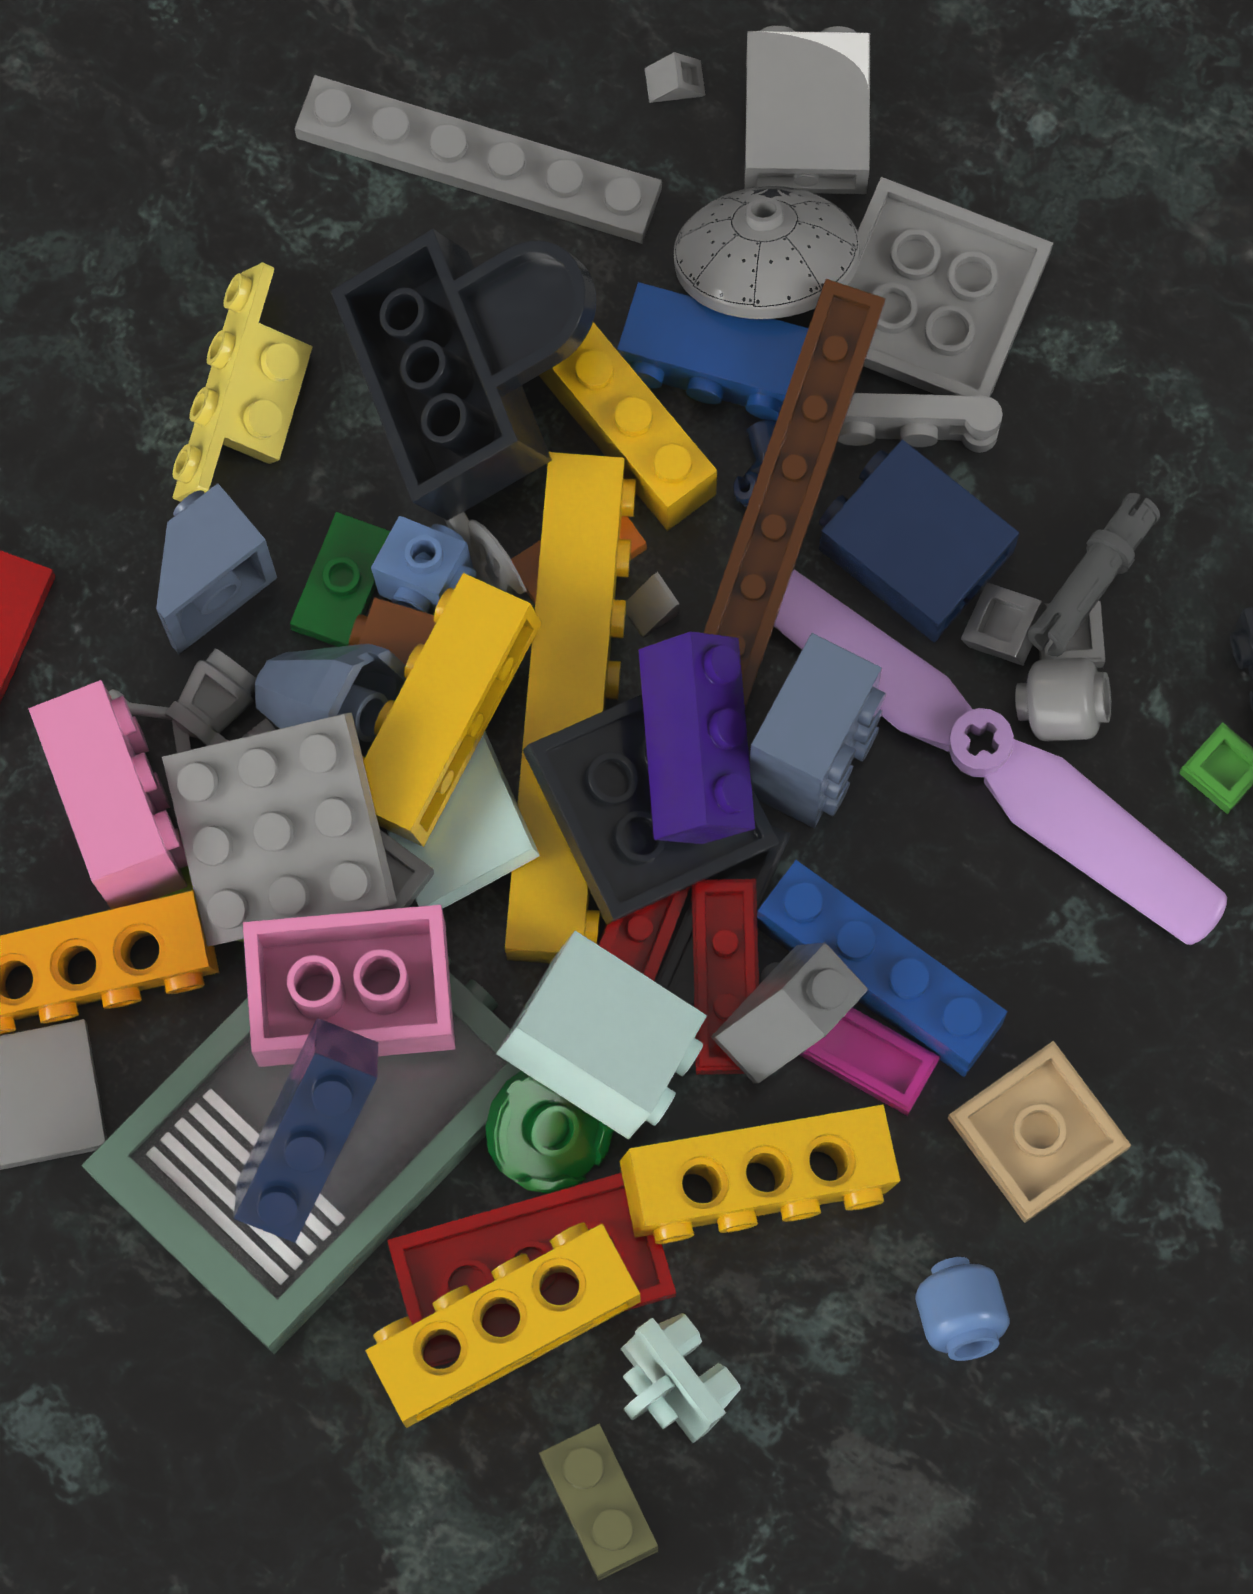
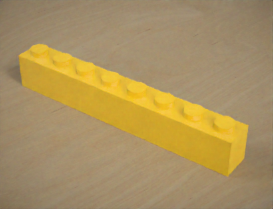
M549 452L552 461L547 466L535 612L542 624L531 646L522 750L532 742L605 711L606 699L618 700L621 661H610L612 637H624L626 600H615L617 577H629L631 539H620L621 517H634L636 479L625 478V460L622 457ZM522 751L517 806L540 856L511 872L505 952L507 960L551 963L554 956L575 930L598 944L600 910H589V887Z

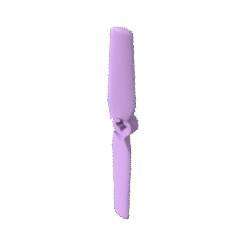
M795 569L793 570L774 625L776 629L800 649L804 648L811 633H814L882 667L878 687L879 690L886 693L880 708L883 711L882 717L899 731L950 752L953 763L960 771L972 777H984V784L1013 824L1185 944L1192 945L1201 941L1215 928L1227 906L1225 892L1065 759L1013 739L1014 735L1011 726L1001 714L991 709H972L946 675ZM988 730L994 734L992 747L996 752L991 754L988 751L982 750L976 756L968 752L970 739L967 734L969 732L980 736Z

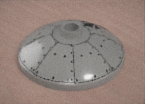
M781 186L747 188L715 199L696 212L684 224L674 245L675 271L685 291L700 304L714 311L748 319L782 318L815 309L825 279L848 285L853 279L860 261L859 236L856 227L847 214L833 203L818 195L796 188Z

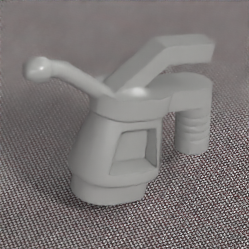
M215 648L206 661L199 660L196 663L178 701H174L170 707L130 703L127 700L126 702L132 715L172 720L176 751L180 753L191 750L189 737L198 739L206 746L227 742L228 740L221 736L220 733L253 704L254 699L252 695L255 692L256 678L230 657ZM112 689L108 691L112 699L124 696L118 690ZM265 718L252 730L248 731L247 734L243 735L242 738L276 729Z

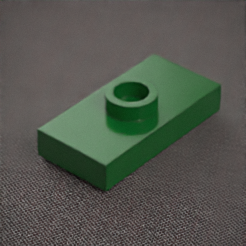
M336 512L291 619V630L336 647L348 646L355 620L359 614L365 615L376 589L371 566L391 531Z

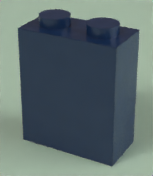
M902 439L889 454L882 449L871 458L859 476V479L864 483L849 500L845 496L840 495L824 512L819 520V525L823 527L819 550L935 643L980 592L986 582L994 576L1014 553L1019 532Z

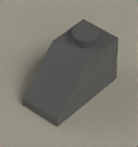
M825 942L796 945L719 1027L711 1038L754 1084L760 1083L824 1038L869 989Z

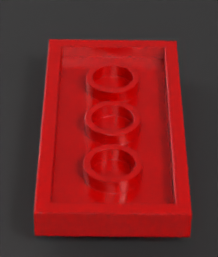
M622 1173L387 1240L406 1311L412 1324L434 1314L436 1311L432 1303L443 1295L464 1285H468L471 1293L495 1281L491 1272L501 1264L522 1254H527L530 1262L553 1250L550 1243L552 1238L566 1229L585 1222L588 1230L603 1224L640 1292L641 1302L627 1310L676 1297V1291L662 1244H655L654 1234L637 1238L634 1236ZM563 1272L554 1273L543 1282L541 1295L551 1304L564 1305L576 1297L579 1284L570 1274ZM496 1304L490 1307L484 1314L482 1327L487 1333L495 1337L510 1335L519 1324L520 1314L511 1305ZM448 1335L436 1336L425 1346L424 1361L431 1367L455 1361L460 1355V1343Z

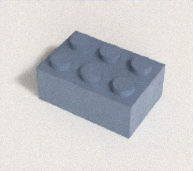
M811 633L751 744L749 762L751 785L759 801L814 829L823 812L831 816L835 815L850 786L848 778L853 769V766L850 765L853 758L861 762L865 759L879 731L877 724L883 712L880 708L886 696L885 692L878 689L882 667Z

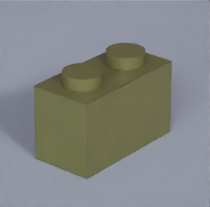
M600 1423L539 1453L541 1461L598 1581L658 1552V1544Z

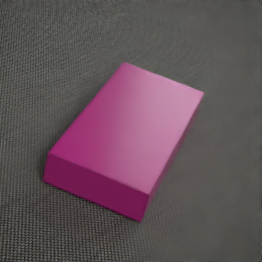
M851 1008L824 1038L800 1054L805 1059L906 1116L910 1113L940 1059V1056L854 1008Z

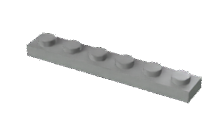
M314 75L295 126L297 139L641 244L644 242L662 190V180L317 75Z

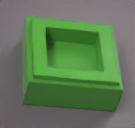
M1222 722L1181 768L1179 774L1226 814H1229L1253 787V747Z

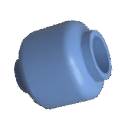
M953 1257L935 1264L931 1269L932 1275L920 1283L915 1294L925 1336L929 1344L937 1351L948 1353L949 1358L955 1361L972 1360L993 1352L998 1348L1000 1344L999 1338L1005 1334L1010 1324V1318L996 1274L989 1267L981 1264H970L969 1259L965 1257Z

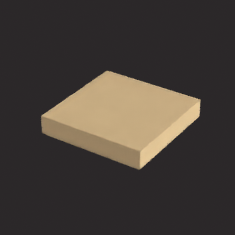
M1054 1041L948 1116V1120L1024 1223L1131 1147L1129 1141Z

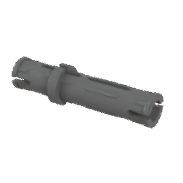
M1127 494L1105 528L1093 532L1086 543L1087 553L1037 622L1028 630V638L1037 649L1043 651L1051 639L1053 644L1048 649V655L1057 657L1062 655L1068 642L1117 574H1123L1129 570L1135 561L1133 559L1135 557V549L1150 528L1160 518V512L1151 500L1145 498L1139 509L1136 510L1134 507L1140 500V494Z

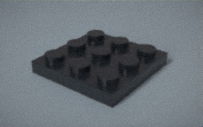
M642 694L532 742L522 750L606 925L771 850L780 844L753 788L754 830L705 844L654 840Z

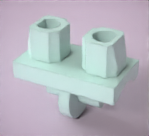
M681 1313L660 1324H657L651 1318L637 1328L636 1334L621 1348V1351L634 1366L623 1378L637 1395L624 1408V1411L631 1420L649 1411L662 1429L676 1421L690 1441L694 1443L707 1434L726 1414L724 1408L740 1391V1384L727 1367L719 1363L701 1376H697L684 1357L694 1351L701 1344L702 1340L699 1331L686 1314Z

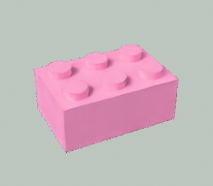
M99 680L28 708L91 881L109 907L116 909L158 899L187 887L181 868L188 866L181 835L178 829H174L172 821L165 810L170 808L168 798L156 772L153 773L145 754L149 752L145 737L136 717H132L124 696L112 699L102 680Z
M441 905L243 922L251 1051L259 1067L295 1064L317 1018L379 1042L378 1056L455 1050L446 925Z

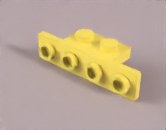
M263 262L241 274L235 275L226 290L224 307L229 310L223 330L216 334L207 353V364L211 365V370L206 387H203L198 392L190 410V421L194 422L189 443L179 452L173 467L172 475L177 480L173 499L181 502L193 492L202 490L206 493L209 490L222 445L268 464L280 460L313 346L259 323L274 273V267Z

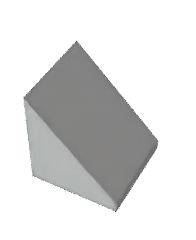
M673 52L644 68L649 103L705 96L701 60Z
M656 572L626 601V615L643 638L678 616L679 602L660 574Z

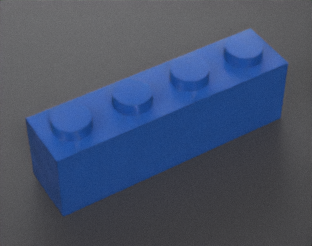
M795 860L758 909L757 929L789 952L796 945L825 942L869 989L859 999L861 1004L918 1045L940 1056L939 1060L963 1077L966 1076L1002 1027L1008 1012L797 860Z

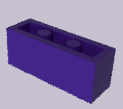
M690 631L638 649L654 840L705 844L754 830L755 820L739 638Z

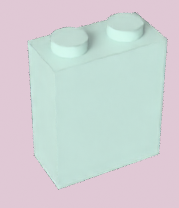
M575 930L552 959L496 1055L629 1140L645 1121L655 1126L670 1106L676 1092L669 1089L667 1085L675 1072L683 1077L697 1058L703 1043L695 1039V1036L707 1015Z

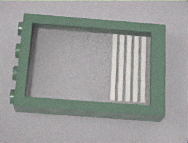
M448 957V962H449V965H450V964L452 963V961H451V959ZM449 972L455 1050L378 1056V1078L295 1243L233 1219L237 1180L294 1064L258 1066L251 1051L248 998L82 1164V1167L247 1329L275 1354L486 1136L485 1125L491 1102L504 1083L521 1071L496 1055L510 1028L493 1013L499 1006L498 1003L473 979H470L463 985Z

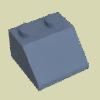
M218 483L206 493L199 490L183 499L173 512L174 517L167 522L156 610L170 644L178 654L182 653L277 579L266 539Z

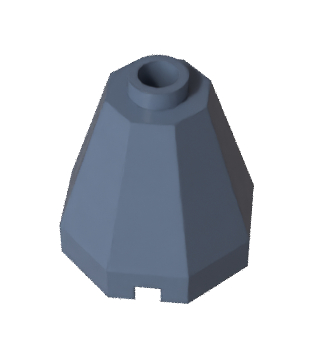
M369 643L286 652L267 660L264 667L258 673L255 681L256 708L280 729L352 712L361 753L365 757L377 736L374 733V726L379 712L387 701L396 700L406 681L404 677L406 665L389 649Z

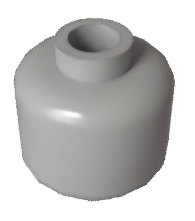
M1082 657L1036 661L1028 673L1027 683H1017L1015 702L1018 720L1029 721L1035 737L1042 741L1087 740L1093 738L1097 734L1101 723H1109L1111 717V690L1108 674L1106 672H1098L1091 660Z

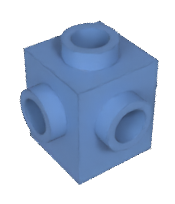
M400 515L371 566L379 596L392 600V603L434 615L436 606L443 593L448 588L455 589L463 573L476 578V570L473 568L468 544L461 535L443 525L433 524L430 528Z

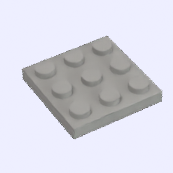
M881 177L857 231L860 243V261L853 279L847 285L886 298L864 367L936 395L991 397L1051 254L1053 242Z
M352 712L162 757L207 947L244 939L243 922L363 912L397 903Z

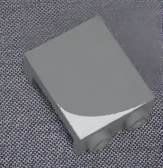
M769 26L760 31H748L744 189L762 186H781L796 188L810 193L867 194L870 161V33H856L851 28L841 26L829 27L821 32H795L792 28L786 26Z

